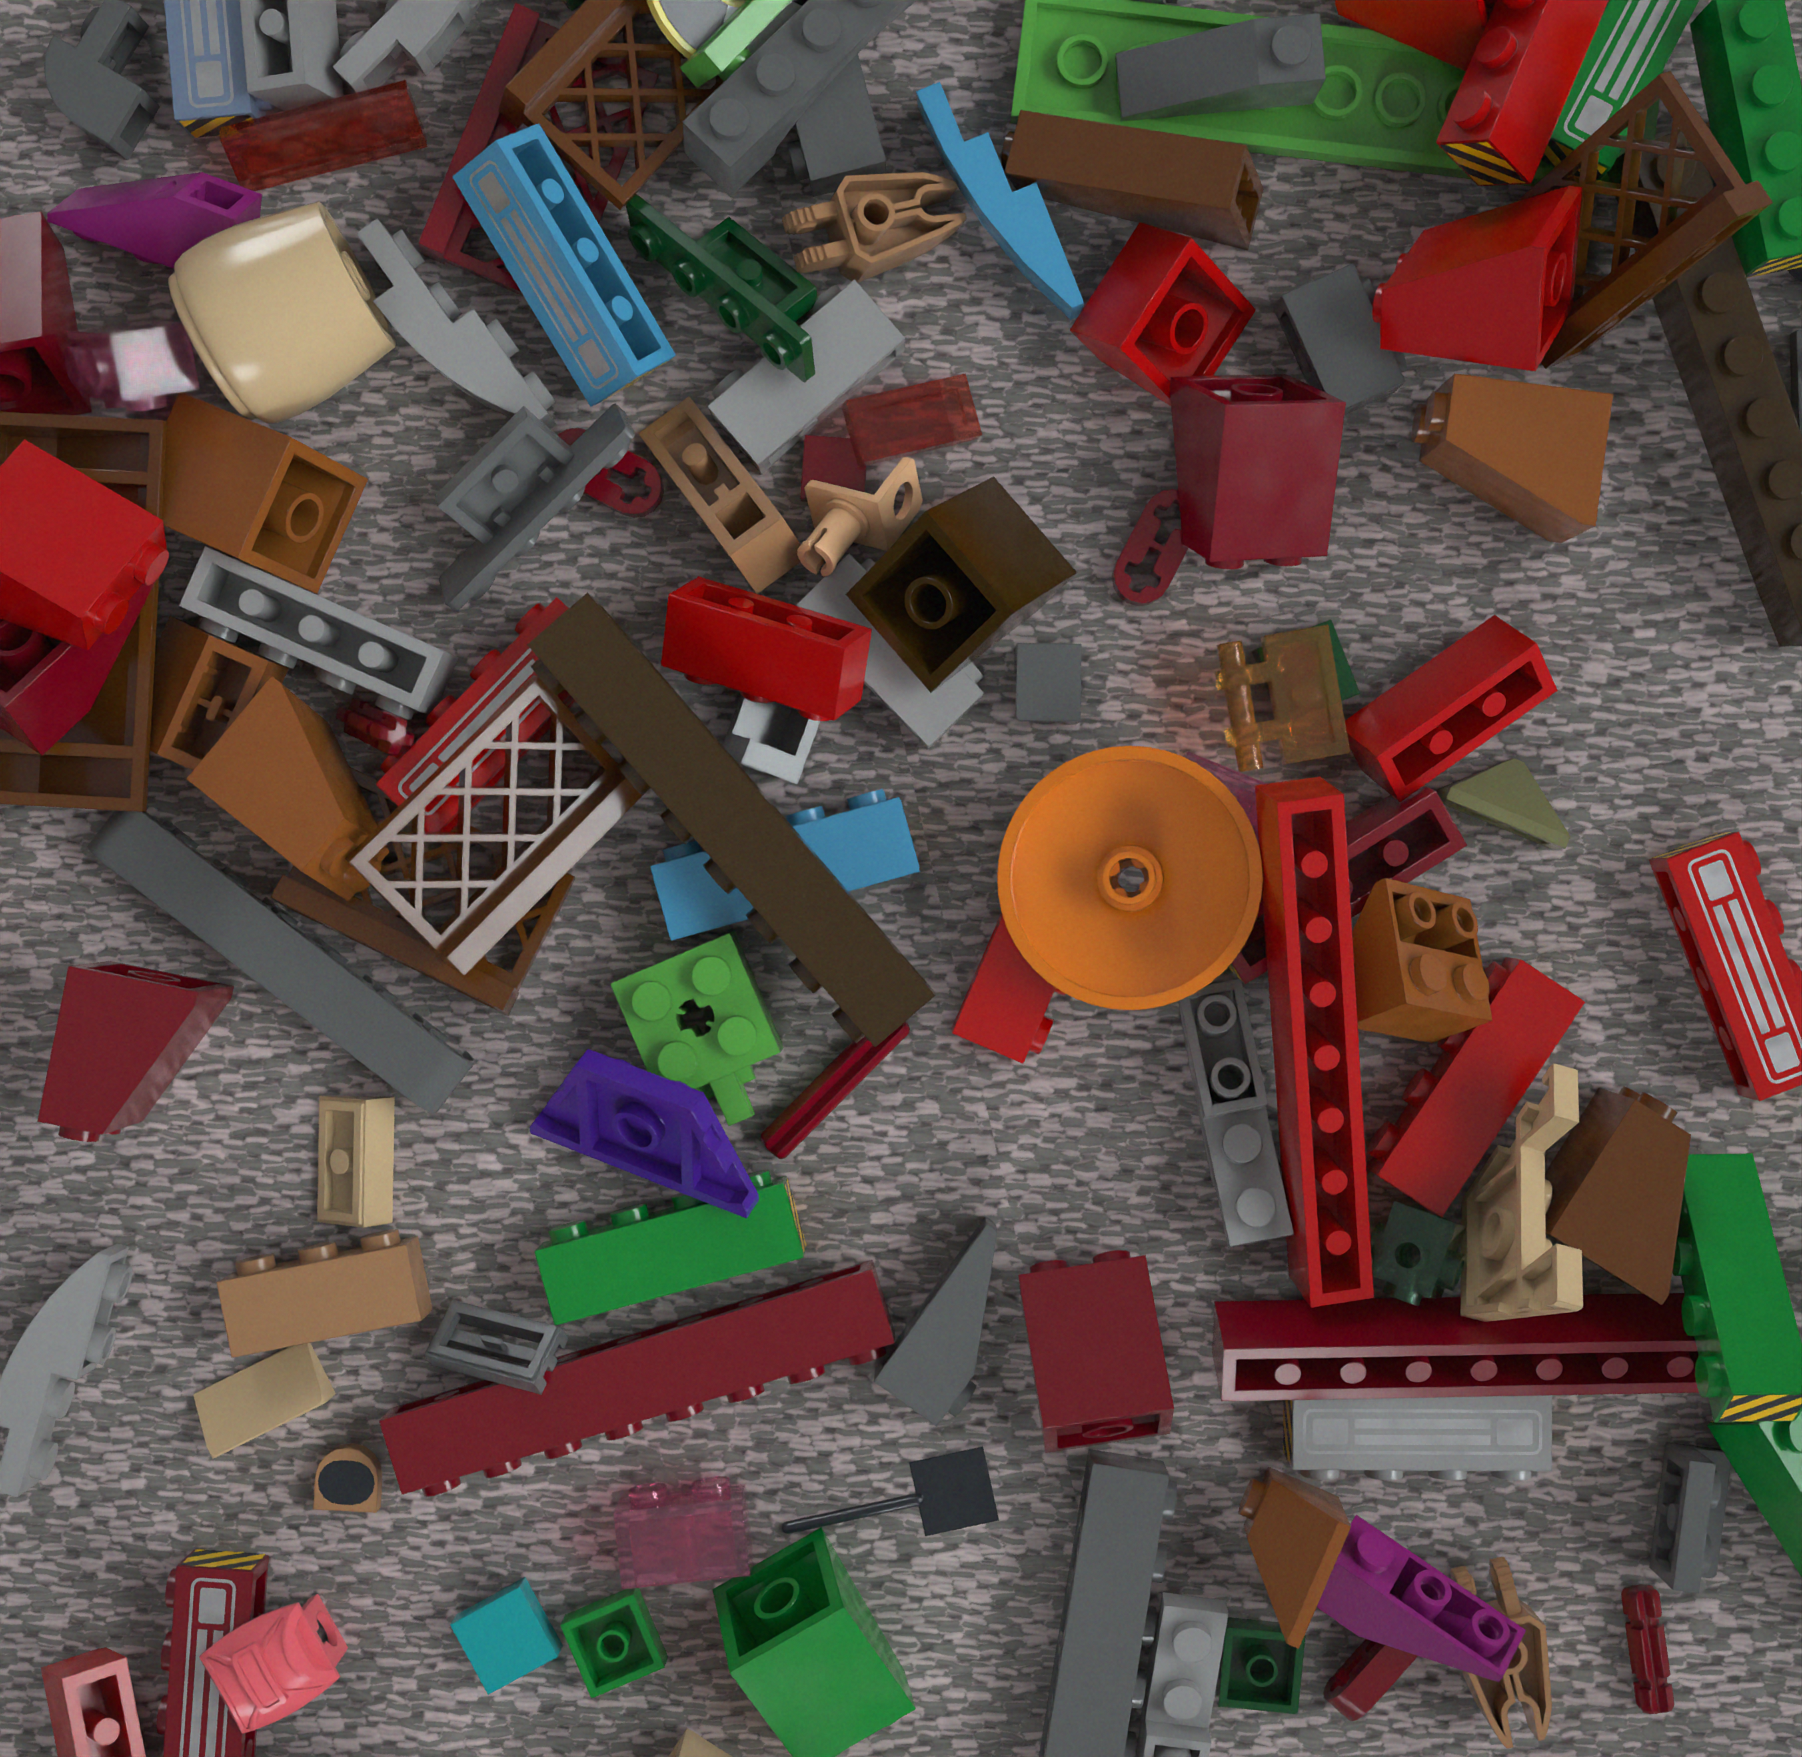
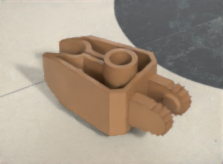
M925 172L845 176L828 202L796 209L782 217L783 226L788 235L805 234L826 228L830 243L821 246H811L797 253L793 258L797 272H800V274L812 273L817 270L838 267L840 275L851 281L855 279L859 283L927 253L951 237L967 219L966 213L932 216L925 213L922 209L923 207L949 200L958 188L956 182Z
M1501 1556L1489 1559V1576L1495 1589L1497 1600L1486 1603L1524 1628L1526 1632L1503 1678L1499 1682L1463 1670L1461 1671L1477 1706L1500 1742L1509 1749L1513 1748L1508 1721V1710L1516 1702L1515 1697L1518 1701H1521L1528 1727L1538 1741L1545 1740L1552 1711L1546 1626L1529 1605L1518 1599L1510 1567L1505 1557ZM1466 1566L1450 1569L1451 1579L1476 1596L1475 1583L1472 1575L1468 1573Z

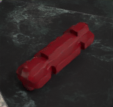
M353 698L348 708L339 706L336 719L345 722L343 732L386 754L397 756L402 745L411 747L414 742V734L406 731L407 720L360 698Z
M1648 1584L1625 1587L1621 1592L1623 1613L1628 1615V1619H1630V1622L1625 1623L1631 1671L1632 1674H1636V1678L1639 1680L1633 1683L1636 1704L1646 1714L1670 1712L1675 1703L1672 1684L1667 1683V1677L1671 1673L1664 1624H1660L1659 1619H1657L1662 1616L1660 1594L1652 1585Z

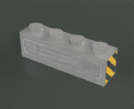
M1552 1395L1283 1400V1453L1293 1470H1300L1301 1476L1317 1480L1338 1478L1339 1470H1364L1366 1477L1378 1480L1401 1479L1403 1471H1428V1476L1440 1480H1462L1467 1478V1471H1492V1476L1498 1479L1511 1481L1528 1480L1531 1478V1471H1552Z

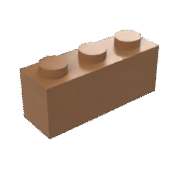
M390 1229L360 1237L362 1247L338 1252L336 1241H330L298 1249V1260L276 1264L274 1253L236 1261L237 1272H233L217 1282L231 1358L422 1321L433 1309L418 1236L400 1239L398 1229Z

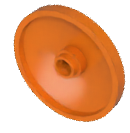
M1117 746L1095 750L1065 762L1047 774L1025 796L1015 811L1002 841L997 872L998 896L1006 927L1014 944L1031 967L1048 983L1077 1000L1094 1006L1118 1010L1150 1009L1180 1001L1198 992L1221 975L1242 950L1253 929L1259 911L1263 882L1262 860L1258 841L1244 809L1235 796L1212 773L1197 763L1166 750L1144 746ZM1129 867L1140 869L1144 875V881L1140 883L1139 890L1135 892H1127L1121 887L1119 881L1121 873Z

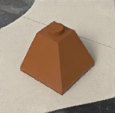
M1268 1467L1262 1482L1254 1478L1250 1480L1242 1497L1238 1514L1246 1517L1244 1523L1246 1537L1287 1644L1299 1649L1351 1525L1339 1496Z

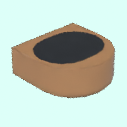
M354 1443L339 1445L331 1450L317 1467L313 1509L377 1513L381 1508L382 1470L376 1455L365 1446Z

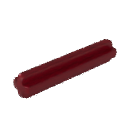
M905 1021L876 1047L866 1037L862 1038L858 1043L852 1041L762 1132L760 1140L763 1145L777 1158H786L909 1034L910 1027Z

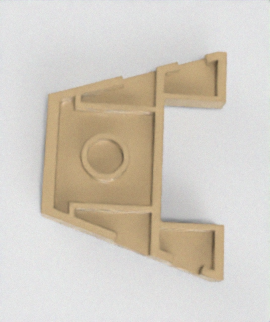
M1552 1064L1542 1077L1543 1085L1549 1086V1090L1539 1105L1531 1102L1525 1103L1516 1117L1515 1141L1510 1148L1497 1145L1463 1197L1461 1208L1460 1316L1488 1322L1577 1312L1583 1308L1582 1250L1557 1243L1552 1246L1551 1241L1546 1239L1545 1214L1552 1199V1185L1549 1180L1545 1179V1151L1579 1123L1578 1070L1558 1064Z

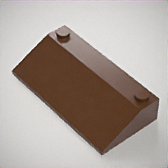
M0 412V466L25 439L162 519L167 440L166 421ZM159 578L156 580L91 710L42 756L0 728V804L147 812Z

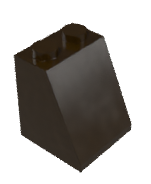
M993 476L925 511L845 595L929 692L932 693L1036 613L1077 574V571Z

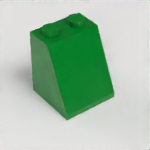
M822 1527L712 1589L729 1673L792 1757H836L842 1751L882 1728L892 1725L898 1719L916 1709L903 1667Z

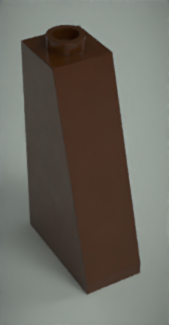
M1020 110L1015 132L1009 131L1002 147V168L1016 190L1037 183L1042 198L1137 223L1141 222L1157 228L1244 250L1249 249L1264 189L1248 148L1244 144Z

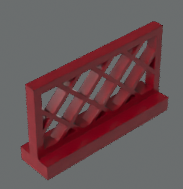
M515 3L418 244L421 255L442 264H445V262L524 296L511 274L499 269L505 267L501 257L489 262H483L462 252L470 231L480 227L481 224L452 177L495 140L517 132L515 126L498 112L505 86L559 30L541 21L540 13ZM597 58L593 64L601 67V69L592 72L593 88H596L594 83L614 75L627 79L624 58ZM637 65L640 88L654 89L659 75ZM582 75L570 88H583ZM595 102V111L599 118L596 120L597 131L603 129L605 133H614L612 125L627 120L622 133H632L630 107L607 116L602 102ZM640 103L641 118L644 115L648 103ZM555 105L548 111L553 125L562 133H587L586 124L565 132ZM611 147L613 155L610 163L602 168L616 182L630 147ZM571 167L575 176L572 180L577 188H580L585 202L599 224L609 200L599 191L594 200L587 185L590 183Z

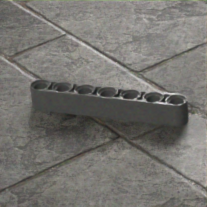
M114 811L87 846L97 859L410 1101L431 1113L439 1111L475 1064V1059L466 1050L460 1055L447 1045L445 1041L448 1037L418 1013L415 1012L411 1017L395 1004L398 1000L396 996L366 973L362 978L345 966L349 961L317 935L313 939L306 936L295 927L299 921L268 897L261 901L246 889L249 883L220 860L215 858L211 862L196 851L199 844L167 819L161 824L147 812Z

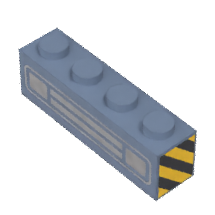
M164 0L174 120L191 137L195 138L267 131L266 110H274L275 106L247 93L240 0Z

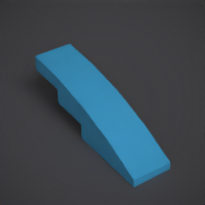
M937 82L916 91L918 110L943 163L980 223L1019 271L1070 320L1077 318L1084 308V301L1037 183L1012 192L989 133L986 132L964 142L941 83Z

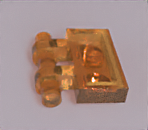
M1328 625L1261 637L1264 662L1246 665L1242 641L1217 645L1221 670L1215 671L1218 691L1225 692L1231 728L1224 730L1227 747L1234 748L1238 773L1264 768L1260 743L1278 740L1282 765L1350 753ZM1268 683L1274 720L1256 723L1250 686Z

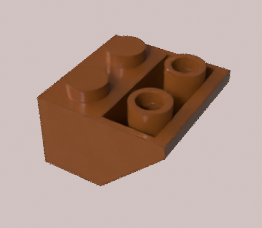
M169 616L155 648L150 751L194 770L272 676L282 684L289 667L178 618Z
M1387 878L1375 882L1352 931L1358 1029L1434 1043L1492 1021L1488 998L1489 982L1483 971L1477 938L1478 922L1472 910L1471 899Z

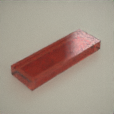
M406 80L220 127V142L239 185L252 191L428 147L425 130Z

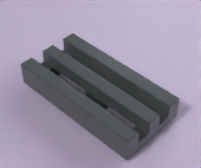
M452 1300L424 1356L431 1366L542 1395L547 1384L543 1376L546 1370L553 1372L558 1361L554 1353L557 1348L564 1349L569 1338L563 1328ZM458 1323L540 1344L537 1350L504 1342L500 1338L488 1335L480 1336L455 1328ZM451 1345L454 1347L528 1365V1368L452 1349L446 1346Z

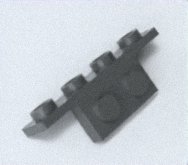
M616 403L612 404L569 446L523 406L434 495L437 506L477 538L439 578L444 602L448 607L457 612L469 600L475 601L481 598L492 586L496 573L513 556L520 557L527 553L536 543L540 530L558 512L565 513L575 506L584 493L585 485L602 468H611L624 457L629 449L630 441L635 435L625 411Z

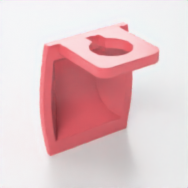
M317 1594L309 1598L303 1607H301L299 1602L267 1612L242 1624L223 1636L202 1653L199 1658L238 1728L244 1734L272 1724L292 1714L329 1688L340 1678L335 1667L347 1651L348 1646L320 1596ZM317 1620L323 1626L329 1643L327 1641L323 1643L317 1633L319 1629Z

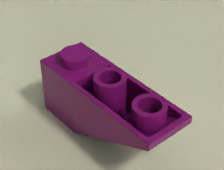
M203 172L79 188L47 213V222L71 230L81 239L95 242L101 241L128 251L143 262L163 264L174 269V265L180 256L203 239L234 225L260 218L262 194Z
M1356 1515L1350 1523L1351 1528L1317 1608L1359 1637L1499 1682L1503 1678L1526 1630Z

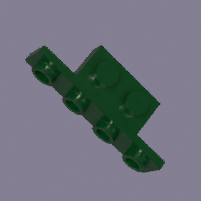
M635 194L626 204L630 224L628 237L632 246L642 258L648 262L656 260L672 274L678 286L690 297L698 295L713 307L720 320L729 330L734 333L742 331L759 345L766 359L779 370L787 368L804 383L815 375L812 339L804 329L795 323V321L814 307L818 299L817 288L814 284L730 217H727L695 242L638 194Z

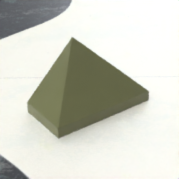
M1515 758L1437 790L1444 805L1549 849H1566L1571 837L1526 764Z

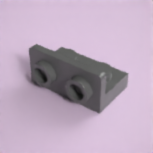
M1665 1442L1649 1568L1672 1590L1699 1594L1701 1577L1714 1578L1717 1575L1731 1463L1722 1449Z

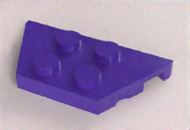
M587 1049L530 1126V1134L746 1219L759 1201V1194L705 1094L690 1088L683 1082L658 1076L637 1068L622 1059H614Z

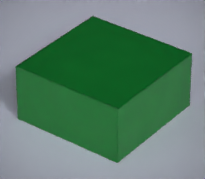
M638 1584L565 1614L560 1624L591 1699L665 1668L668 1655Z

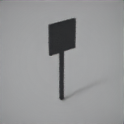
M982 1446L909 1462L915 1494L786 1521L782 1524V1531L785 1534H792L919 1506L925 1536L999 1521L984 1448Z

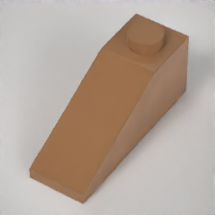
M690 396L638 433L756 594L800 563L797 549L801 544L790 527Z

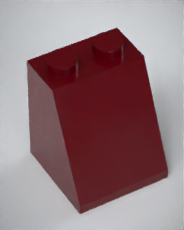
M41 211L0 218V412L56 415L92 413L64 248Z
M1287 374L1171 377L1170 400L1183 544L1205 558L1206 565L1219 569H1239L1244 566V560L1263 559L1264 562L1276 566L1290 567L1300 565L1302 557L1327 556L1346 402Z
M115 961L68 966L37 1122L60 1126L59 1136L84 1142L99 1141L100 1134H120L121 1128L142 1122L229 1003L234 986Z
M1114 1250L1094 1256L1092 1258L1093 1263L1068 1267L1067 1262L1064 1260H1050L1032 1265L1030 1273L1018 1275L1045 1453L1170 1434L1174 1404L1146 1255L1131 1257L1129 1251Z

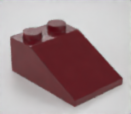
M155 582L151 585L143 583L129 600L127 614L119 627L111 634L102 633L89 650L0 619V728L42 756L91 710Z

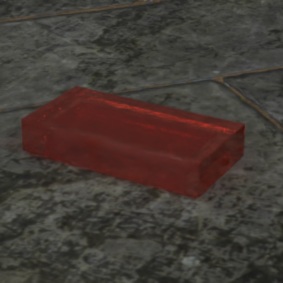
M966 373L846 400L841 406L858 467L975 440L982 436Z

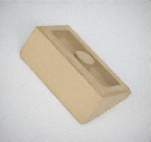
M319 1096L317 1222L362 1228L393 1222L395 1097Z
M311 1343L287 1347L196 1392L193 1396L206 1446L213 1459L323 1405L336 1393Z

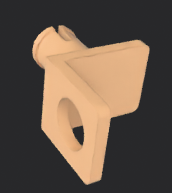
M903 457L874 495L810 480L804 489L815 529L807 540L803 541L799 546L797 556L804 567L814 574L819 572V569L826 561L821 569L822 576H828L835 570L837 563L853 542L888 551L918 513L923 501L915 460ZM904 484L905 496L903 505L895 516V496L899 487Z

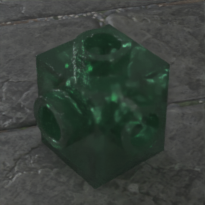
M1394 1201L1387 1223L1378 1222L1370 1237L1371 1257L1373 1260L1372 1274L1374 1277L1386 1281L1382 1292L1399 1300L1420 1306L1423 1296L1441 1299L1445 1288L1454 1291L1466 1262V1254L1458 1252L1467 1226L1412 1205ZM1418 1247L1421 1258L1415 1266L1412 1262L1411 1254L1414 1248Z

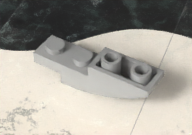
M389 0L385 7V14L368 31L362 30L357 32L344 44L339 54L340 60L333 68L345 85L363 103L408 59L427 76L461 36L471 22L482 0Z
M377 218L357 232V235L394 285L374 299L373 302L400 335L435 370L457 388L502 415L512 418L525 406L550 429L557 425L547 411L556 401L534 370L523 378L513 364L510 357L520 350L497 318L486 325L477 312L472 309L453 323L452 320L462 314L439 281L431 287L426 285L415 269L424 263L425 260L402 229L391 235Z
M1236 979L1210 984L1178 1002L1212 1187L1215 1186L1227 1246L1230 1248L1292 1236L1294 1232L1266 1110L1268 1099L1242 981Z
M118 1243L95 1254L73 1272L49 1297L28 1325L12 1352L0 1378V1426L10 1428L0 1462V1493L19 1497L39 1483V1480H46L51 1473L58 1454V1443L50 1441L56 1418L62 1419L66 1415L75 1391V1383L67 1380V1378L77 1380L94 1370L97 1364L103 1365L112 1351L116 1337V1328L108 1326L114 1302L121 1303L124 1299L133 1273L132 1267L125 1265L128 1246Z
M1162 1592L1156 1634L1152 1646L1149 1648L1146 1690L1141 1710L1135 1757H1209L1211 1747L1209 1725L1229 1614L1226 1600Z

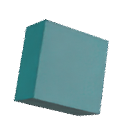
M526 1577L456 1614L450 1624L488 1695L557 1658L563 1647Z

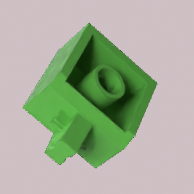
M735 931L610 984L648 1072L669 1080L683 1082L690 1088L703 1092L707 1099L715 1096L728 1126L755 1115L744 1087V1083L756 1079L751 1065L780 1053L784 1047ZM694 999L699 1007L710 1005L714 1012V1017L706 1022V1025L711 1027L710 1031L702 1033L697 1024L690 1026L685 1024L683 1015L691 1010V1008L685 1005L688 1000Z

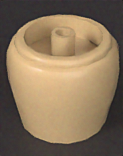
M320 201L243 222L203 239L180 256L174 265L175 272L168 279L170 294L180 320L202 362L227 400L238 413L249 420L258 418L265 423H279L304 413L330 398L396 346L392 328L388 319L373 302L377 297L358 259L340 228Z

